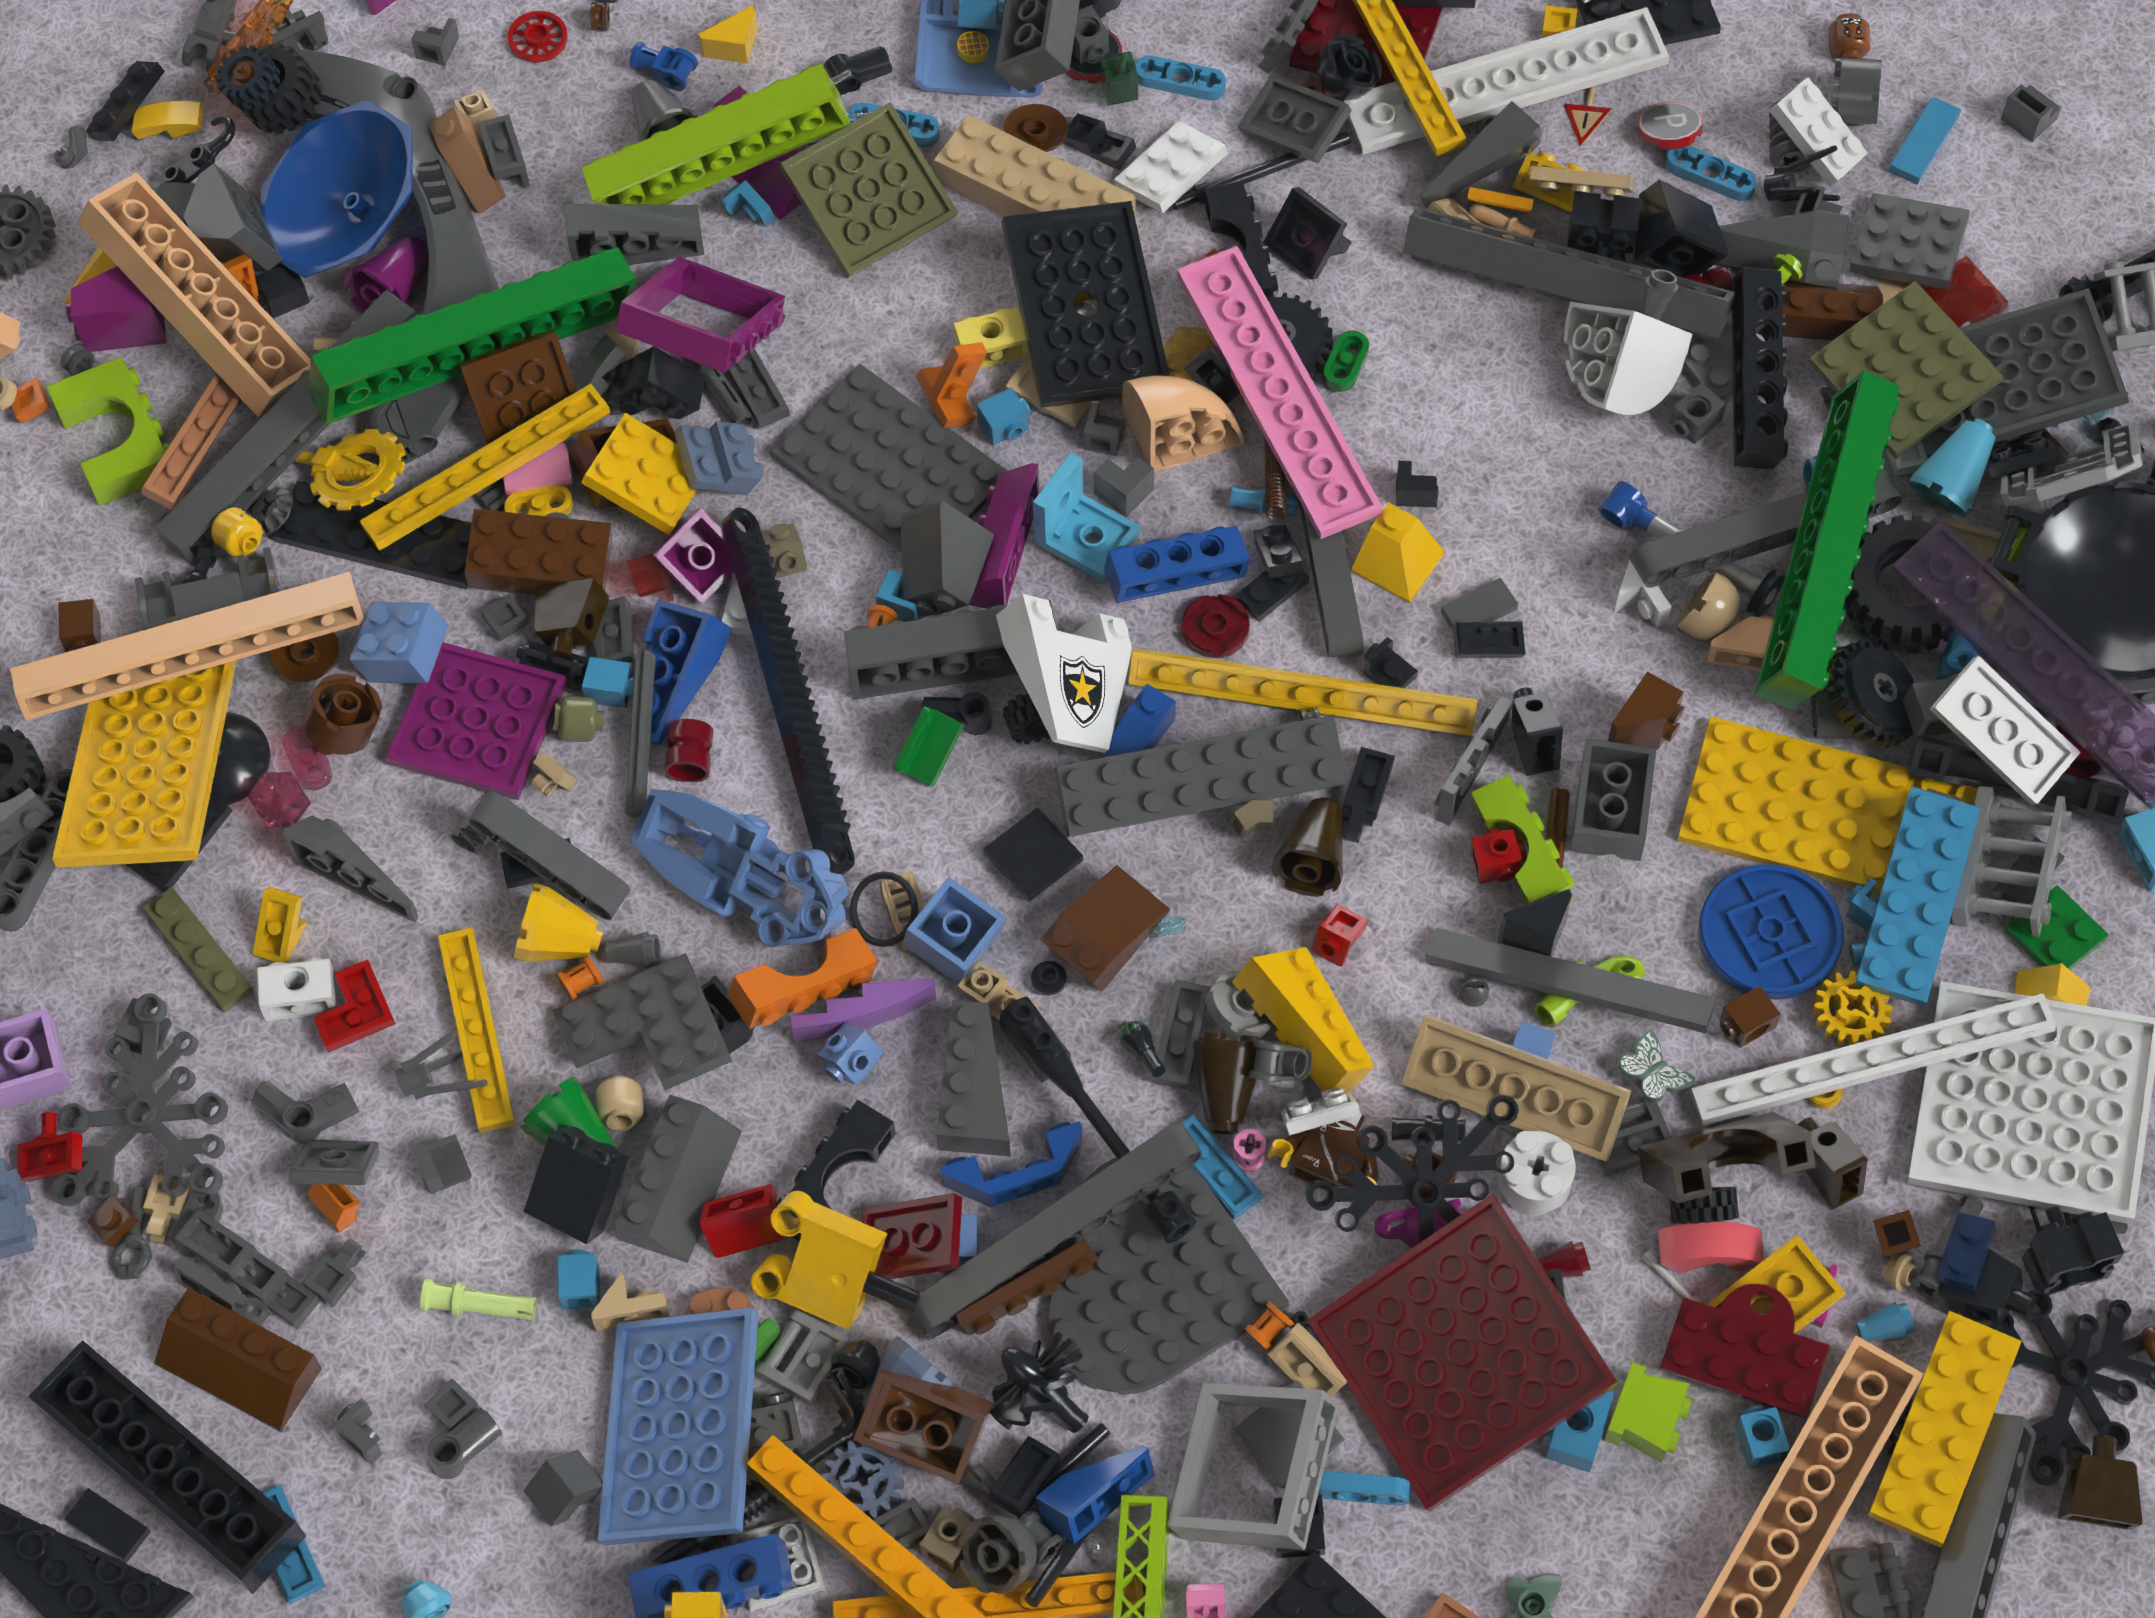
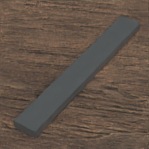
M1436 928L1426 953L1427 963L1705 1034L1716 1006V998L1440 928Z

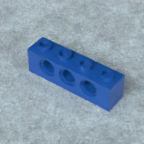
M1219 526L1206 532L1196 534L1184 533L1176 538L1166 540L1153 539L1145 544L1116 547L1108 551L1104 572L1116 603L1245 577L1250 557L1238 526L1227 528Z
M771 1534L628 1573L635 1618H664L665 1605H672L668 1598L673 1588L681 1586V1592H705L706 1582L713 1576H718V1583L710 1592L721 1593L726 1609L744 1606L747 1599L758 1596L761 1599H771L782 1595V1590L794 1587L786 1542L776 1534ZM750 1566H755L753 1577L747 1582H742L744 1570Z

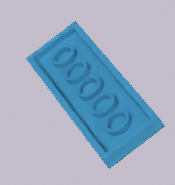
M1911 786L1854 985L1866 986L1872 991L1925 1007L1928 1002L1971 846L1980 807Z

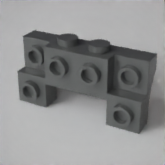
M270 547L263 548L265 557L246 561L243 554L236 556L239 572H232L174 586L169 571L162 572L163 581L145 585L141 577L135 578L142 630L280 592L275 561Z

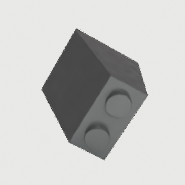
M943 500L903 513L901 518L903 600L916 604L917 613L924 617L929 615L936 616L968 606L994 534Z

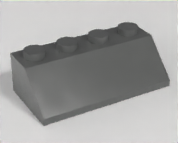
M669 1095L614 1225L619 1240L688 1263L702 1230L699 1223L703 1203L715 1199L742 1131L704 1105Z

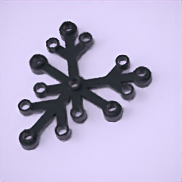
M1504 1094L1493 1096L1487 1103V1114L1458 1144L1457 1119L1460 1117L1461 1108L1453 1100H1442L1438 1104L1436 1111L1438 1117L1442 1120L1443 1161L1433 1172L1432 1146L1435 1143V1134L1431 1129L1421 1126L1412 1132L1411 1141L1416 1147L1417 1172H1415L1388 1146V1137L1383 1129L1375 1125L1364 1126L1359 1130L1356 1137V1143L1360 1151L1369 1156H1378L1406 1184L1375 1185L1357 1168V1163L1353 1158L1343 1155L1334 1161V1172L1339 1177L1349 1180L1354 1186L1334 1187L1325 1180H1315L1306 1188V1201L1312 1208L1318 1211L1330 1209L1335 1202L1354 1201L1349 1208L1341 1209L1335 1215L1336 1226L1344 1232H1351L1356 1229L1359 1219L1376 1201L1409 1200L1413 1206L1418 1208L1419 1241L1416 1243L1418 1245L1434 1234V1211L1447 1223L1461 1215L1444 1198H1470L1475 1201H1481L1488 1196L1489 1186L1487 1182L1477 1177L1471 1178L1467 1182L1444 1183L1455 1171L1495 1170L1505 1174L1513 1169L1514 1158L1509 1152L1504 1150L1496 1151L1492 1155H1469L1498 1124L1508 1125L1515 1121L1519 1112L1518 1105L1510 1096ZM1500 1102H1504L1507 1106V1111L1503 1116H1498L1495 1113V1106ZM1447 1104H1452L1455 1108V1113L1450 1118L1444 1117L1442 1113L1443 1107ZM1422 1131L1428 1132L1430 1137L1425 1145H1420L1417 1142V1136ZM1369 1133H1375L1377 1136V1142L1372 1147L1366 1146L1364 1142L1365 1136ZM1506 1155L1508 1165L1503 1169H1499L1496 1165V1160L1499 1156ZM1344 1160L1350 1161L1352 1165L1351 1171L1347 1174H1342L1339 1171V1165ZM1476 1182H1480L1483 1186V1191L1480 1195L1473 1196L1471 1186ZM1423 1184H1428L1431 1188V1193L1426 1198H1421L1418 1193L1419 1187ZM1317 1188H1324L1326 1191V1197L1322 1201H1315L1313 1193ZM1350 1213L1353 1216V1222L1350 1226L1343 1227L1340 1219L1342 1215Z
M2041 1290L2027 1292L2036 1297V1305L2039 1306L2041 1313H2031L2028 1318L2022 1317L2031 1323H2035L2054 1358L2031 1351L2021 1342L2011 1369L2023 1364L2052 1374L2061 1387L2053 1416L2031 1425L2037 1433L2033 1447L2038 1440L2047 1437L2043 1452L2035 1457L2030 1466L2032 1478L2040 1485H2053L2062 1476L2064 1465L2059 1457L2062 1443L2067 1450L2066 1460L2069 1465L2072 1459H2074L2072 1451L2078 1450L2083 1454L2091 1455L2090 1449L2081 1443L2069 1422L2075 1395H2077L2097 1429V1436L2112 1435L2117 1439L2116 1455L2121 1454L2129 1445L2130 1433L2128 1429L2119 1422L2110 1421L2092 1389L2112 1395L2114 1400L2121 1405H2129L2138 1394L2137 1387L2129 1380L2118 1381L2095 1372L2107 1367L2145 1380L2146 1384L2155 1390V1381L2151 1376L2155 1372V1365L2151 1366L2128 1358L2145 1350L2140 1339L2141 1334L2119 1343L2124 1323L2131 1315V1307L2124 1300H2114L2108 1306L2106 1315L2109 1320L2100 1352L2086 1358L2091 1338L2099 1328L2096 1318L2089 1314H2083L2077 1318L2074 1323L2076 1336L2070 1353L2049 1317L2053 1306L2049 1295ZM2112 1308H2122L2125 1316L2117 1317L2114 1315ZM2009 1313L2005 1318L2008 1328L2001 1329L1989 1325L1992 1329L2021 1340L2014 1328V1319ZM2080 1322L2090 1323L2092 1331H2083L2080 1327ZM2066 1370H2076L2079 1374V1379L2073 1380L2069 1378ZM2119 1388H2128L2131 1392V1397H2122L2119 1393ZM2039 1466L2049 1467L2052 1475L2049 1477L2043 1476L2039 1472Z

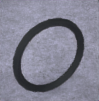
M886 871L873 873L863 879L854 890L851 898L850 915L853 926L866 942L874 946L888 947L902 942L907 928L918 916L917 897L909 882L898 874ZM879 879H891L899 883L907 892L911 905L910 918L904 930L899 935L885 940L870 936L861 926L857 912L861 893L871 882Z

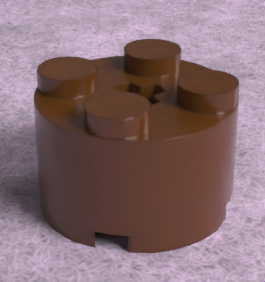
M332 674L324 677L316 686L303 715V728L319 753L323 755H347L364 750L367 747L382 709L378 693L367 682L364 686L355 681V676Z

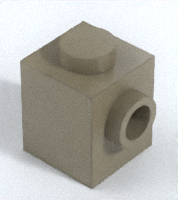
M943 1506L920 1543L921 1555L954 1574L960 1565V1560L964 1558L963 1547L959 1548V1539L964 1529L974 1521V1518L959 1508H955L952 1511Z

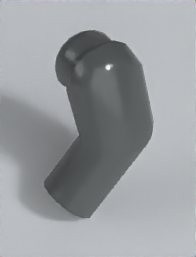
M81 126L71 127L68 131L70 146L68 148L61 147L60 151L56 150L54 159L62 168L69 169L75 167L88 153L85 130Z

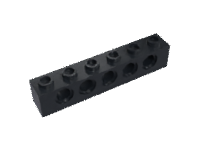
M1743 266L1732 279V291L1735 292L1732 304L1734 466L1774 469L1786 458L1788 453V440L1784 439V427L1788 418L1787 408L1784 407L1787 378L1783 376V364L1786 360L1787 349L1783 345L1782 335L1786 327V316L1782 314V303L1785 298L1786 288L1782 284L1781 271ZM1756 303L1760 304L1764 310L1760 309ZM1756 333L1761 335L1765 341L1760 340ZM1757 364L1760 365V366H1762V367L1764 368L1765 372H1762V371L1757 367ZM1757 395L1761 396L1765 400L1766 404L1762 403L1758 399ZM1758 427L1764 429L1767 435L1762 434Z

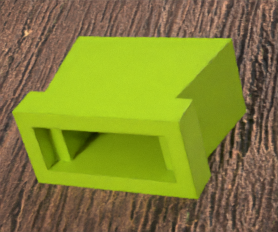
M1632 1362L1604 1441L1619 1446L1620 1441L1623 1440L1662 1463L1666 1451L1674 1454L1681 1432L1674 1430L1678 1417L1686 1420L1693 1398L1686 1396L1690 1383L1644 1374L1647 1367Z

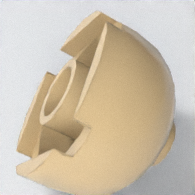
M1713 571L1697 588L1699 592L1695 597L1688 600L1675 624L1685 634L1700 640L1714 639L1729 630L1741 620L1736 615L1741 604L1740 594L1736 586L1724 575Z

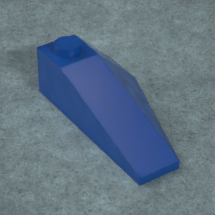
M660 599L657 600L646 626L643 642L647 644L646 651H650V653L655 655L650 741L662 744L668 736V728L671 722L679 720L720 660L732 628L711 614Z

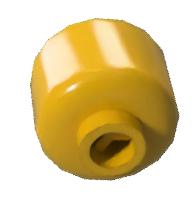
M233 507L220 512L215 517L211 535L213 541L230 556L236 557L243 554L246 557L253 553L260 545L263 530L261 524L245 510Z

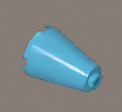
M1978 418L1974 422L1965 421L1911 476L1909 480L1911 488L1932 503L1937 501L1948 506V512L1966 517L1972 509L1996 439L1994 434L1991 433L1993 427Z

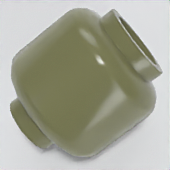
M564 696L560 703H555L552 730L558 731L559 738L565 741L590 742L595 736V731L602 732L604 711L597 710V703L594 698Z

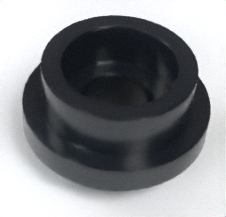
M1044 961L1036 965L1032 970L1031 983L1038 993L1052 996L1064 989L1067 983V974L1059 963ZM1046 973H1052L1055 975V978L1047 981L1042 976Z

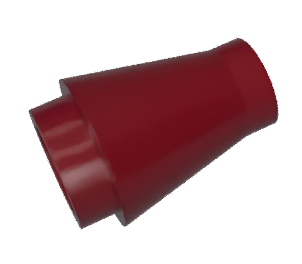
M1570 1241L1550 1253L1537 1258L1545 1271L1561 1269L1563 1278L1581 1277L1583 1272L1591 1270L1582 1241L1573 1244V1241Z

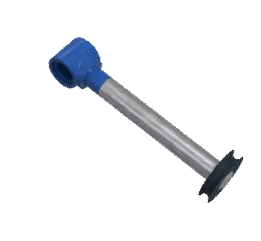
M1624 481L1617 482L1598 508L1600 514L1617 527L1622 529L1627 526L1633 528L1636 525L1657 539L1683 531L1647 508L1648 503L1642 493ZM1735 562L1709 570L1710 572L1717 571L1724 575L1736 588L1752 597L1748 604L1747 612L1755 611V617L1761 616L1771 605L1780 591L1785 578L1784 574L1780 577L1776 576V569H1773L1764 579H1761Z

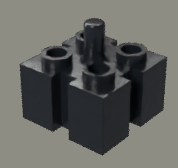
M1574 191L1566 247L1631 264L1638 232L1641 198L1614 195L1613 200L1601 199V194Z
M2059 1206L2048 1208L2045 1213L2050 1223L2036 1230L2037 1233L2029 1243L2030 1248H2027L2022 1256V1261L2035 1290H2041L2048 1295L2066 1291L2069 1287L2080 1284L2082 1286L2108 1278L2114 1270L2113 1264L2118 1263L2125 1252L2107 1212L2093 1215L2092 1212L2082 1213L2071 1220L2073 1225L2067 1226Z

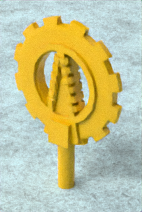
M366 429L364 433L356 435L353 432L342 437V441L334 447L332 445H328L326 448L319 447L316 453L304 450L293 461L313 466L311 476L315 478V482L311 483L310 487L314 496L320 494L321 497L318 499L320 504L327 508L334 505L337 510H351L352 506L360 505L364 507L374 502L375 497L381 493L386 494L395 485L393 481L397 475L402 474L405 466L404 461H401V457L406 454L402 443L395 444L397 437L387 431L385 434H381L378 429ZM374 453L379 456V465L372 464L359 456L357 457V455ZM336 479L338 481L363 482L353 486H342L336 482Z

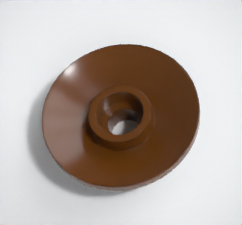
M1028 104L1016 108L1007 116L1004 122V132L1045 152H1049L1058 148L1065 141L1068 135V123L1064 115L1051 106Z
M332 632L270 650V660L276 672L285 679L294 682H309L321 678L334 667L339 656V643L336 635ZM306 653L312 654V656L307 659H301L302 655Z

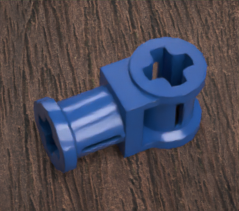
M637 42L631 51L629 66L634 70L641 68L652 72L653 80L662 83L667 88L683 91L687 85L686 79L688 75L698 66V60L691 52L682 48L673 49L663 45L659 52L646 47L643 42Z

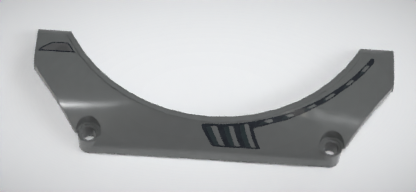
M298 50L297 52L318 75L319 83L322 86V92L318 94L321 97L320 103L314 106L316 110L312 116L308 115L307 118L319 119L356 103L369 100L412 127V191L420 206L429 252L428 286L423 315L439 311L448 304H458L470 300L476 294L498 290L496 278L464 190L440 153L431 132L429 123L435 120L437 115L431 98L412 77L406 76L401 78L397 72L368 62L335 54ZM463 376L377 406L368 420L367 429H378L381 434H385L388 431L397 437L395 444L402 443L406 455L401 457V461H404L405 464L431 452L438 445L437 437L461 400L468 393Z

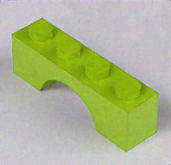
M1508 774L1471 792L1475 807L1488 831L1493 829H1503L1504 831L1513 829L1515 837L1522 840L1529 848L1525 864L1515 875L1520 892L1527 904L1567 889L1570 890L1571 887L1575 886L1567 867L1560 868L1556 862V859L1560 858L1552 839L1544 840L1541 832L1545 828L1536 811L1530 813L1526 807L1530 800L1522 784L1515 786Z

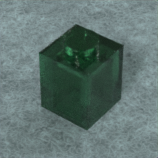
M1131 51L1100 57V83L1107 106L1138 100L1139 76Z

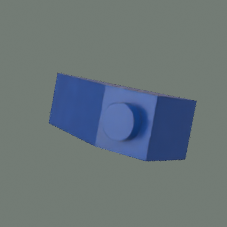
M1146 684L1129 706L1114 731L1109 750L1102 753L1100 758L1154 748L1175 721L1176 701Z
M1142 1445L1063 1474L1036 1497L1043 1525L1073 1544L1078 1542L1121 1505V1495H1133L1155 1476L1149 1449Z

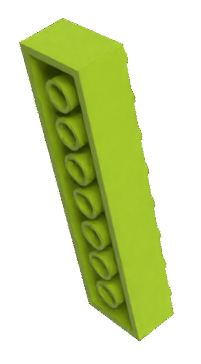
M821 63L817 66L806 67L800 73L787 79L776 80L770 86L757 92L746 93L740 99L727 105L716 106L710 112L697 118L686 119L680 125L667 131L656 132L650 138L637 144L626 145L620 151L607 157L596 158L590 164L581 168L595 204L667 205L839 131L850 125L851 122L839 91Z

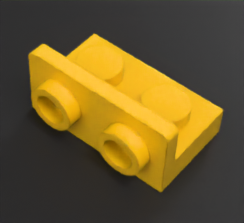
M1538 151L1537 155L1533 153L1527 154L1512 186L1513 190L1571 214L1574 193L1570 191V187L1561 186L1560 192L1540 190V188H1537V184L1530 180L1531 166L1585 170L1571 163H1568L1567 167L1555 163L1556 158L1542 151Z

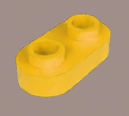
M561 484L522 490L512 493L506 499L505 512L518 513L521 509H528L529 511L526 514L546 516L550 513L559 512L568 516L573 509V499L569 489ZM554 502L562 503L559 507H551Z

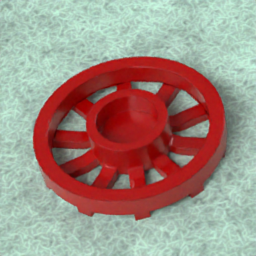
M547 11L525 13L519 16L508 30V42L511 51L518 58L532 63L554 59L565 49L568 40L567 29L562 19ZM532 19H539L536 23L530 24L529 22ZM544 19L553 22L549 26L543 24ZM523 23L526 25L524 32L517 30ZM557 25L562 31L558 33H550V31ZM517 34L525 37V39L514 41L513 37ZM562 37L559 43L551 40L552 38ZM527 44V46L522 51L516 47L518 45ZM550 45L554 46L555 48L549 51L547 46ZM531 48L534 49L533 55L527 54ZM543 49L545 53L538 55L539 50Z

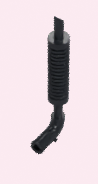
M836 1368L831 1371L834 1378H830L826 1374L822 1379V1383L827 1387L839 1407L837 1412L842 1419L841 1423L832 1429V1435L805 1454H802L797 1448L792 1450L811 1468L833 1453L836 1448L841 1446L846 1448L848 1447V1441H855L853 1438L865 1410L861 1401L864 1398L863 1395L857 1394L845 1375L843 1368ZM751 1479L749 1481L750 1485L746 1484L743 1527L746 1526V1520L749 1523L753 1521L752 1516L754 1518L759 1517L758 1512L763 1514L765 1507L770 1509V1503L774 1505L778 1503L777 1497L757 1480ZM715 1535L684 1538L653 1561L665 1564L680 1560L698 1547L703 1553L709 1552L715 1548L714 1543L719 1545L721 1543L720 1539L725 1541L727 1536Z

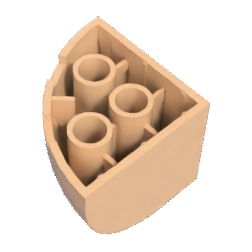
M1148 376L1124 382L1122 387V410L1144 461L1154 468V473L1244 444L1242 431L1229 407L1220 397L1203 385L1173 376Z

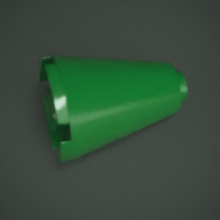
M570 1077L558 1085L563 1090L561 1093L556 1092L553 1095L548 1093L523 1119L525 1124L520 1125V1128L526 1134L544 1146L549 1135L567 1125L580 1128L590 1138L600 1143L611 1144L618 1150L583 1087L575 1077Z

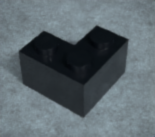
M653 346L620 363L612 370L606 402L617 407L622 413L635 415L654 406L671 418L682 419L700 410L706 376Z

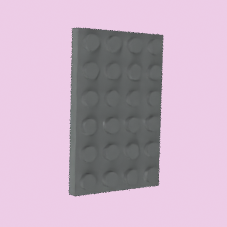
M2088 288L1960 327L1959 329L2003 375L2001 383L1923 439L1922 444L1928 459L1967 420L1974 422L1978 418L1993 427L1991 433L1996 437L1994 443L2129 403L2127 391L2090 289Z
M860 363L770 450L771 457L901 553V518L903 513L943 500L972 519L986 504L990 486H996L999 474L1007 471L950 428H943L939 420Z

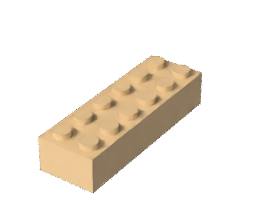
M969 114L934 159L935 175L942 186L1003 216L1125 201L1132 202L1135 215V195Z

